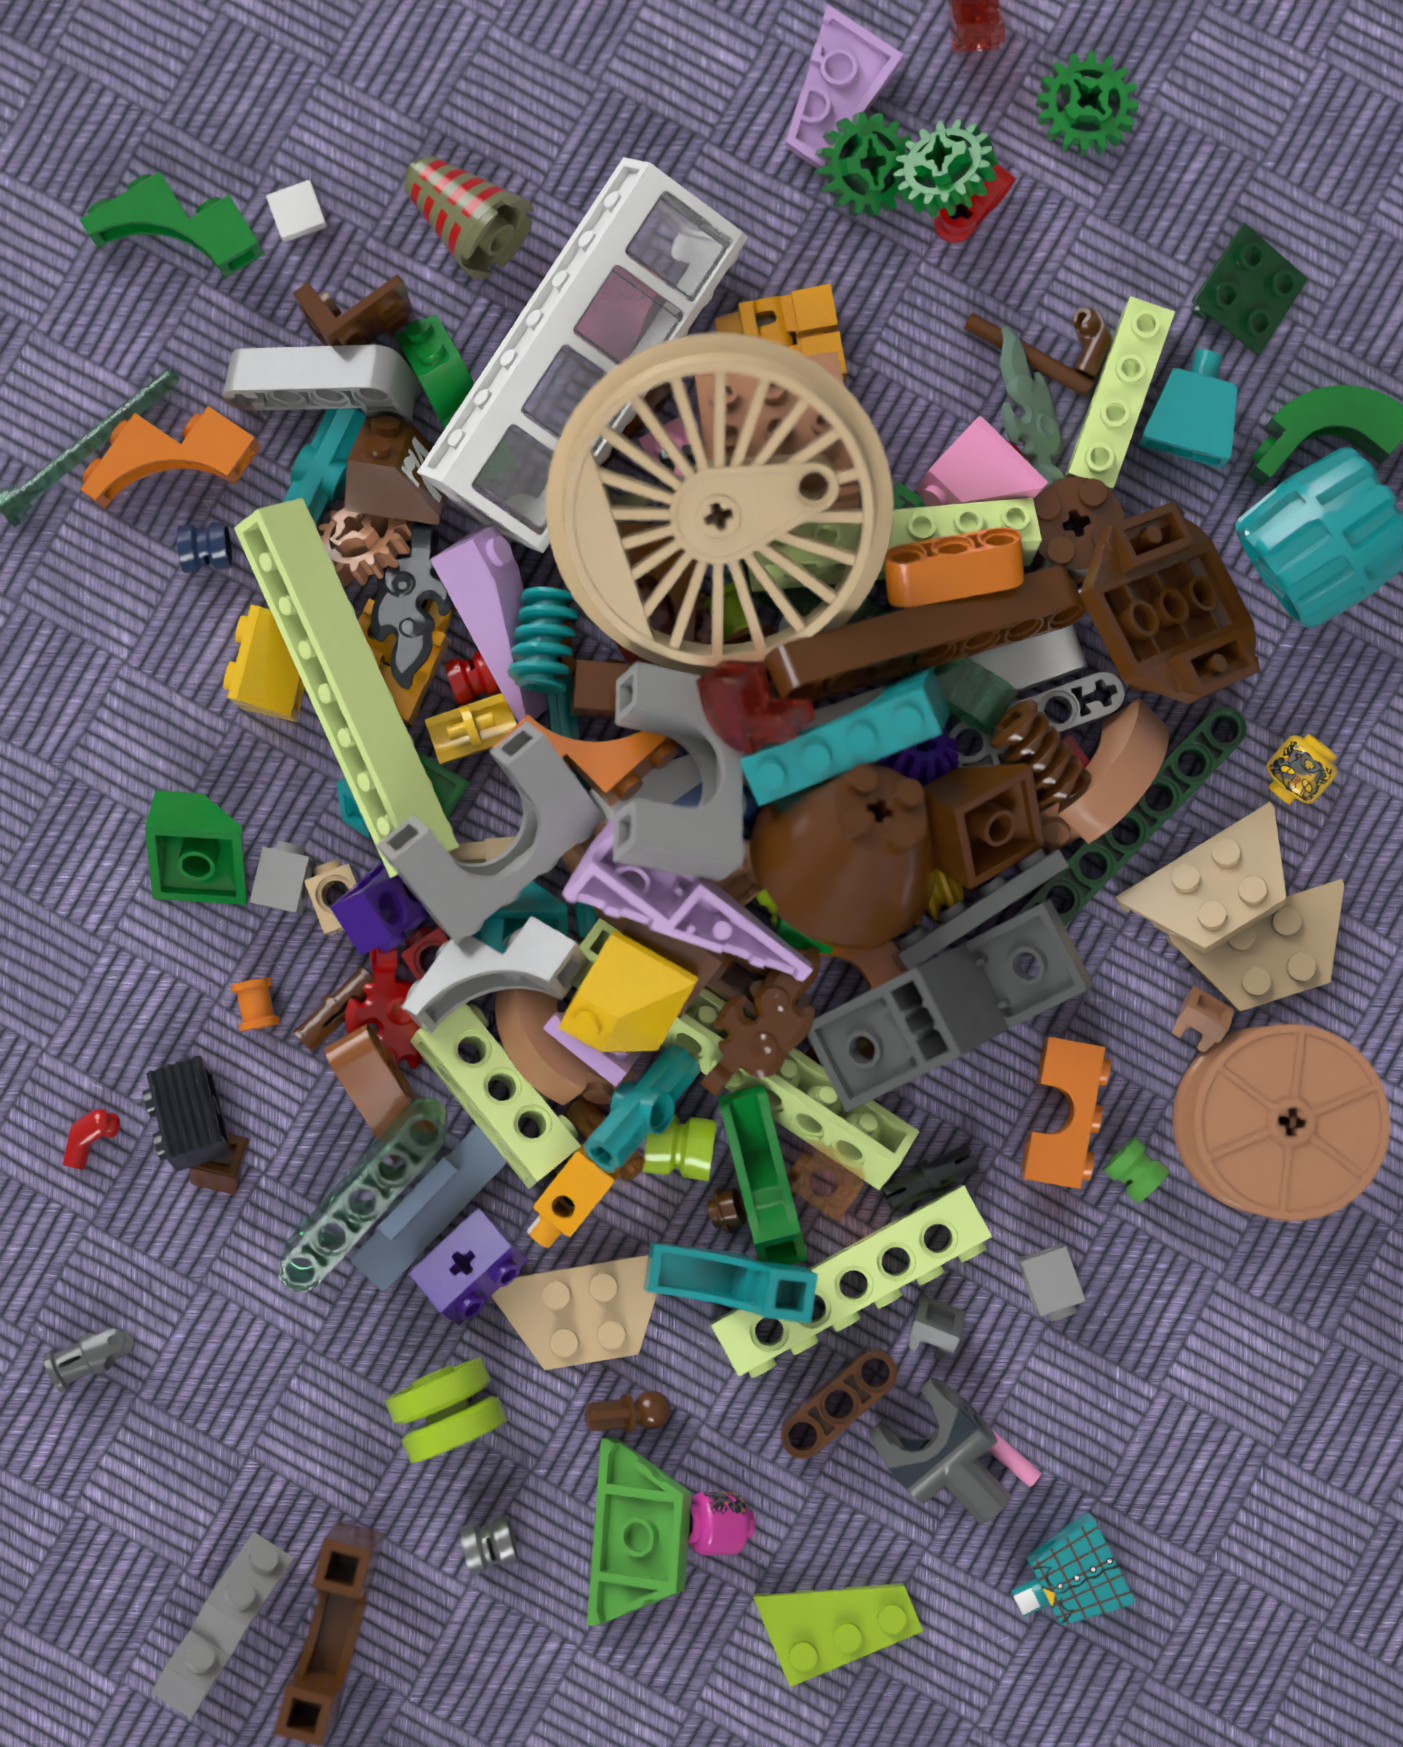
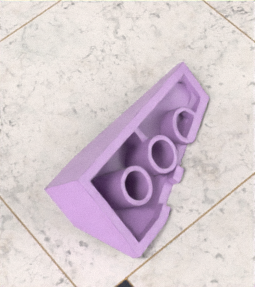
M496 524L484 525L431 558L430 561L519 723L528 714L533 719H536L548 709L546 693L533 692L517 686L507 673L510 664L516 662L511 656V649L514 645L519 644L514 638V631L522 625L517 619V613L521 608L525 607L520 601V595L524 589L519 567L512 555L509 543L502 537Z

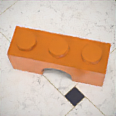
M1044 1037L1036 1084L1050 1086L1062 1092L1068 1101L1069 1115L1065 1124L1055 1132L1038 1133L1027 1131L1020 1178L1081 1189L1082 1180L1090 1181L1095 1154L1094 1152H1088L1091 1133L1098 1134L1103 1113V1106L1096 1104L1099 1085L1106 1087L1111 1068V1058L1104 1057L1106 1047L1054 1037Z

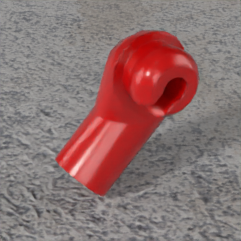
M94 1109L74 1122L69 1131L62 1165L85 1170L91 1143L102 1136L108 1138L115 1137L120 1129L119 1116L113 1112L107 1113L106 1109Z

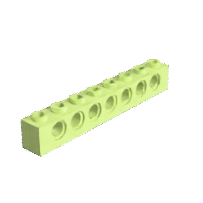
M599 918L579 946L589 960V963L572 985L578 990L613 930L615 929L620 932L601 918ZM703 988L680 1019L676 1018L661 1045L665 1048H668L671 1044L684 1047L692 1057L697 1059L700 1071L707 1075L724 1056L718 1047V1042L727 1039L729 1035L725 1029H715L714 1022L718 1013L727 1002L706 988ZM744 1014L747 1020L754 1021ZM795 1048L786 1054L784 1064L772 1076L766 1078L754 1077L739 1068L725 1087L729 1091L735 1092L739 1089L764 1085L774 1121L878 1190L881 1189L898 1168L920 1132L873 1100L846 1112L824 1067Z

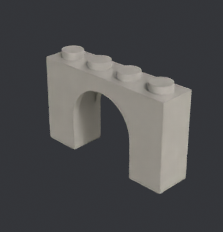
M636 662L616 680L615 725L661 734L681 744L691 754L699 768L702 778V796L698 807L695 808L677 807L638 798L632 800L614 815V862L719 882L742 866L746 855V841L742 838V817L746 810V796L742 793L743 768L740 764V759L745 753V749L742 748V728L746 720V707L742 704V685Z
M527 721L489 751L517 789L523 806L520 830L512 844L503 853L489 861L476 864L453 860L433 832L414 814L376 845L439 927L456 943L464 937L476 933L483 926L484 920L501 906L513 902L526 885L538 875L545 874L554 868L563 854L575 844L582 843L590 838L596 827L606 819L547 737Z

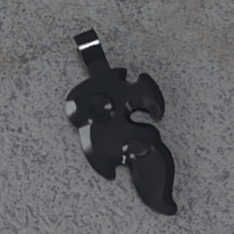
M415 521L412 529L411 557L397 558L396 560L399 563L397 568L390 566L383 568L384 577L381 579L377 578L379 594L371 614V626L378 642L385 641L389 634L396 636L390 667L394 679L405 690L412 687L414 675L427 661L433 648L432 633L435 628V622L433 617L421 608L423 601L427 599L434 600L438 605L439 615L442 617L448 615L454 605L441 579L437 578V572L430 561L438 546L439 532L433 531L434 524Z

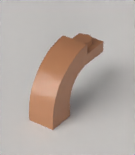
M1140 698L1102 721L1099 747L1093 759L1085 768L1091 774L1089 783L1080 792L1067 800L1038 806L1045 846L1051 852L1062 849L1080 837L1088 844L1099 838L1134 807L1156 777L1168 748L1169 727Z
M505 989L497 991L495 1016L503 1047L523 1078L544 1096L561 1105H566L576 1096L582 1094L589 1102L610 1105L617 1087L624 1081L633 1080L634 1072L629 1070L615 1087L543 1029L551 1017L558 1012V998L530 989Z

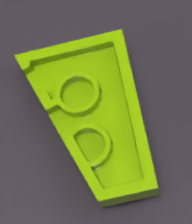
M904 1583L855 1586L836 1590L814 1591L813 1589L799 1590L794 1593L753 1594L754 1601L790 1687L923 1632Z

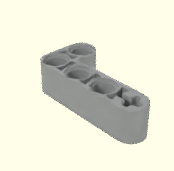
M382 345L236 349L231 353L223 399L227 404L235 408L251 411L362 408L368 417L386 415L394 417L400 422L412 423L419 381L397 351Z
M1099 672L1021 701L1027 699L1034 700L1038 705L1039 712H1044L1045 704L1049 701L1055 700L1064 704L1068 711L1067 721L1061 724L1049 721V726L1055 727L1059 734L1062 735L1112 715L1123 703L1125 691L1122 682L1114 674ZM1096 685L1100 691L1108 690L1111 697L1105 702V707L1101 701H1094L1086 704L1080 710L1079 701L1089 697L1096 690ZM1021 701L963 721L952 729L948 737L956 739V736L961 733H970L977 737L980 744L979 753L975 756L968 757L958 752V767L1001 765L999 757L1002 756L1009 744L994 749L990 742L992 737L998 732L997 725L1001 717Z

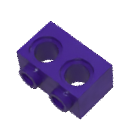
M383 862L375 866L329 907L360 955L378 947L383 953L393 949L407 938L403 932L405 929L410 930L430 917L428 911L399 875L389 877Z

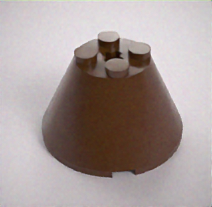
M860 764L851 770L763 804L756 815L751 830L749 843L750 860L759 888L763 886L769 897L778 907L775 912L801 934L817 942L838 948H872L883 945L887 940L908 931L927 908L933 894L936 877L935 856L927 810L923 800L925 795L922 786L916 780L906 778L895 770L882 766Z

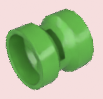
M1135 1136L1125 1143L1102 1169L1112 1180H1119L1126 1184V1194L1136 1204L1148 1197L1170 1172L1160 1160H1152L1146 1154V1146Z

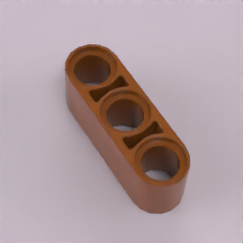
M369 1024L358 1028L325 1047V1054L331 1068L393 1161H397L437 1139V1131L428 1112L378 1034Z

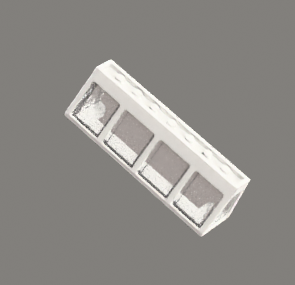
M623 157L417 473L483 526L496 524L502 537L543 553L550 544L546 519V489L549 469L556 445L573 411L589 390L624 360L654 345L687 336L689 328L702 308L712 299L713 292L726 271L736 262L739 251L748 237L653 164ZM649 390L641 394L643 398L646 396ZM629 402L607 424L619 433H622L625 426L634 419L637 411ZM600 435L597 436L592 444L598 466L608 459L613 446Z

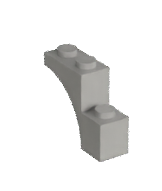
M531 916L523 928H519L513 933L508 942L507 950L503 955L472 936L464 937L458 943L452 938L443 943L436 953L434 963L424 977L417 980L411 986L407 994V1000L402 1005V1008L418 1026L432 1034L437 1026L458 1007L472 999L494 991L530 989L562 1000L587 966L589 960L577 942Z
M253 1532L205 1601L190 1631L164 1667L151 1694L192 1719L294 1557Z

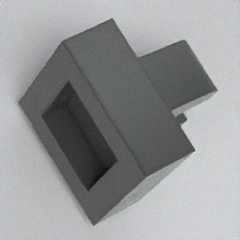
M921 1294L909 1331V1347L916 1351L920 1341L935 1345L934 1358L938 1360L943 1359L949 1351L954 1353L961 1338L966 1312Z

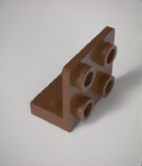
M399 275L391 278L343 314L325 290L318 295L309 282L293 292L305 323L323 346L371 345L370 342L384 332L391 334L404 326L409 319L408 315L413 311L405 283Z

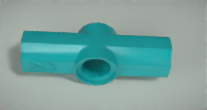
M355 408L328 409L311 445L306 444L303 447L291 472L290 482L292 484L282 503L303 498L310 515L316 523V527L321 523L330 502H335L339 498L346 485L347 459L366 415Z
M671 1044L659 1055L636 1083L632 1081L622 1082L613 1094L610 1106L611 1113L583 1144L587 1157L597 1163L600 1169L614 1173L629 1158L649 1132L658 1135L667 1130L674 1116L675 1101L701 1072L697 1059L692 1057L684 1047Z

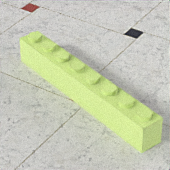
M303 498L257 509L234 527V530L375 845L414 814L433 832L448 853L459 848L451 824L445 817L434 792L433 784L424 770L415 750L412 737L406 730L395 705L394 697L385 683L376 663L374 652L368 645L356 618L355 610L346 596L336 573L335 565L329 558L317 531L316 523L310 515ZM377 848L389 877L397 876L398 873Z

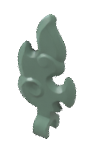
M1004 326L1001 329L1003 335V347L1000 357L1001 372L1006 383L1009 399L1020 408L1022 418H1019L1014 413L1009 402L1003 403L1002 419L1004 428L1011 444L1018 443V440L1021 441L1023 456L1028 458V462L1048 481L1047 487L1058 480L1064 479L1060 469L1053 466L1050 459L1058 455L1062 447L1061 432L1055 421L1052 394L1041 372H1035L1034 380L1032 379L1020 339L1009 326Z

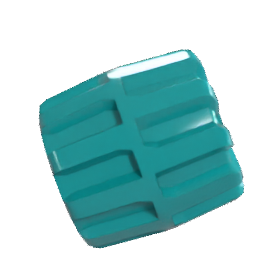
M1350 447L1340 448L1290 476L1244 513L1235 524L1238 539L1262 580L1289 615L1298 624L1308 629L1315 628L1362 602L1403 569V512L1395 506L1398 498L1391 488L1381 485L1378 473L1370 462L1362 458L1359 452Z

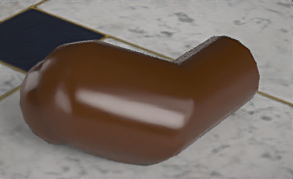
M1083 306L1078 308L1072 316L1074 330L1083 347V351L1074 369L1093 380L1112 344V337L1101 314L1089 306Z

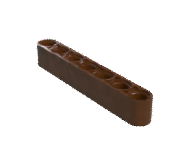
M1054 566L1025 574L1023 583L1012 589L909 607L818 633L811 637L790 641L771 650L766 655L764 662L782 703L785 706L794 707L1066 628L1078 622L1087 612V608L1067 568L1064 566Z

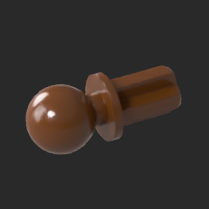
M646 1391L639 1395L635 1402L629 1393H625L620 1396V1399L588 1403L585 1406L584 1420L588 1430L593 1432L623 1428L625 1432H633L636 1422L646 1429H657L665 1425L669 1420L671 1405L667 1397L658 1391Z

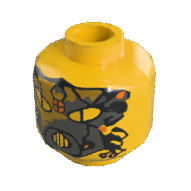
M1310 733L1304 738L1296 735L1290 736L1266 764L1267 773L1274 780L1268 787L1289 805L1295 799L1306 804L1313 803L1336 778L1338 769L1333 762L1337 756Z

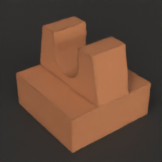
M1193 985L1183 1000L1172 1034L1180 1038L1188 1028L1197 1030L1202 1034L1196 1048L1205 1053L1215 1042L1219 1044L1228 1032L1234 1009Z

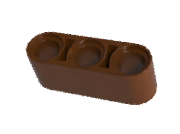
M877 1347L865 1348L792 1410L782 1421L780 1428L782 1445L785 1450L793 1457L800 1459L816 1455L885 1395L895 1384L897 1378V1367L890 1354ZM872 1358L882 1359L887 1363L888 1367L887 1375L878 1383L867 1382L861 1375L862 1366ZM835 1390L846 1391L852 1398L851 1407L848 1411L839 1415L830 1413L825 1407L826 1397ZM798 1422L809 1423L816 1430L814 1440L806 1446L795 1445L788 1437L789 1430Z

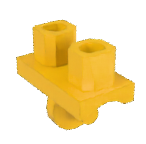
M502 693L424 719L440 765L493 748V745L517 725L513 712Z

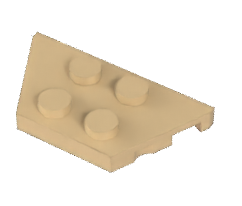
M1271 802L1265 804L1116 896L1118 906L1126 912L1131 910L1153 922L1154 927L1169 935H1177L1183 938L1187 945L1204 954H1208L1286 906L1287 898L1274 806Z
M1340 879L1287 896L1286 906L1208 954H1204L1187 945L1184 939L1177 935L1168 934L1166 937L1168 942L1174 948H1177L1196 967L1195 970L1207 982L1211 983L1237 1012L1331 983L1344 883Z
M646 1254L517 1276L510 1284L500 1287L491 1297L542 1368L550 1370L638 1355L657 1293L644 1290L649 1255Z

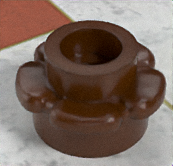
M716 1188L713 1193V1199L707 1202L710 1220L715 1228L722 1227L727 1234H732L734 1228L746 1224V1211L742 1198L735 1188L725 1191Z

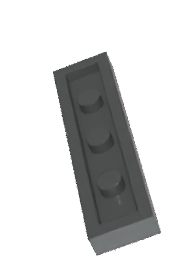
M1040 848L1020 860L1017 865L1021 871L1005 881L1002 874L979 887L977 889L981 895L979 899L968 906H965L962 900L938 914L937 916L941 923L927 933L921 926L897 941L901 950L891 956L900 971H910L1067 868L1069 865L1061 852L1055 850L1045 855Z

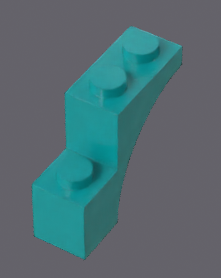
M650 1242L644 1290L651 1293L722 1304L749 1311L764 1318L811 1323L818 1274L803 1266L756 1261L743 1253Z

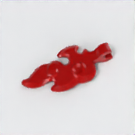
M378 947L369 951L374 982L363 986L362 990L367 995V999L364 1002L360 1003L354 998L349 999L345 1013L346 1030L349 1034L366 1024H376L378 1027L377 1034L397 1066L402 1060H406L409 1067L415 1069L419 1066L423 1057L410 1040L421 1027L402 1008V1005L407 1000V994L414 983L406 980H395L397 968L396 947L384 953Z

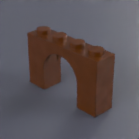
M617 522L622 536L658 526ZM674 535L626 549L631 565L633 566L674 538ZM681 548L636 579L637 583L653 591L684 550ZM694 558L662 599L670 618V636L697 562ZM698 591L682 640L702 644V638L694 637L695 619H703L705 591ZM577 660L573 668L570 716L615 720L616 680L634 664ZM651 661L642 662V663H646V664H650V665H655V666L663 667V666H660V665H658V664H655V663H653V662H651Z
M339 1521L324 1538L312 1587L319 1590L311 1625L296 1671L286 1684L274 1735L322 1747L337 1722L385 1537L384 1532Z

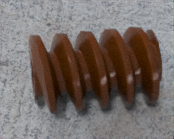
M1027 699L1017 703L998 721V732L992 737L990 743L994 749L1009 744L1001 756L1005 763H1011L1020 759L1017 764L1026 763L1032 767L1035 790L1041 788L1036 794L1038 806L1067 800L1080 792L1089 783L1091 774L1087 769H1082V762L1076 755L1071 754V748L1066 741L1060 740V734L1057 729L1049 726V719L1044 712L1038 711V705L1034 700Z

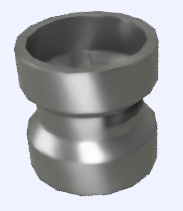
M508 1515L495 1518L490 1525L484 1527L472 1524L460 1528L463 1552L471 1575L486 1572L489 1565L499 1563L505 1567L519 1563L516 1539Z

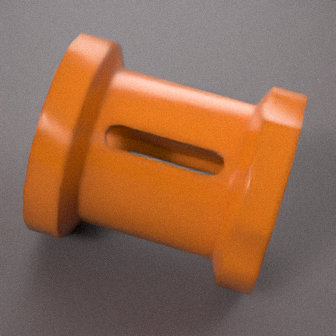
M272 977L230 985L231 993L237 994L242 1022L238 1025L239 1032L281 1024L280 1017L274 1014L269 987L273 985Z

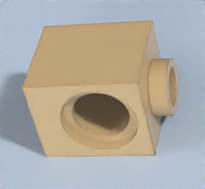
M339 859L315 867L313 869L315 876L304 880L323 933L329 936L340 933L344 929L329 908L330 906L326 900L328 889L335 883H345L348 889H351L360 881L355 867L349 863L342 866Z

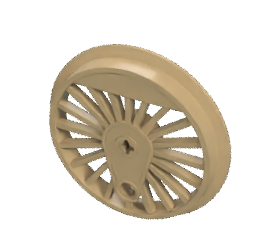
M734 333L689 335L654 345L624 360L600 379L577 405L562 431L549 469L546 489L548 535L555 561L572 596L586 615L605 634L622 647L655 664L686 673L711 676L749 674L767 670L764 659L774 648L790 641L811 637L818 633L842 627L860 607L874 585L889 546L893 521L892 481L886 454L878 433L867 413L854 395L820 364L780 343L759 337ZM715 372L714 459L707 460L682 377L691 374ZM726 372L751 375L759 378L732 458H725ZM669 380L697 463L693 467L641 395L656 385ZM770 382L798 395L799 398L758 453L753 457H744ZM630 402L683 476L680 478L607 424L609 420ZM809 405L818 410L832 425L831 428L794 454L772 455ZM600 435L672 487L674 492L599 467L592 447L597 436ZM841 438L852 457L854 465L837 470L829 458L818 453ZM817 472L825 476L828 482L823 490L811 493L801 487L800 481L804 475ZM859 479L861 508H828L837 498L839 484ZM605 484L669 504L670 506L611 505ZM719 502L722 509H728L726 519L719 520L716 514L711 513V505L713 503ZM617 520H670V522L622 536ZM803 522L860 523L854 551L791 531V529ZM674 535V538L633 566L631 565L626 549ZM777 540L848 564L833 589L770 544V542ZM680 548L684 551L645 602H643L636 579ZM758 550L823 598L824 601L810 614L802 618L754 552ZM694 558L697 562L671 636L653 629L649 616ZM743 558L789 621L790 627L779 633L764 637L740 559ZM708 563L713 565L712 645L682 640ZM723 564H729L753 641L723 645Z

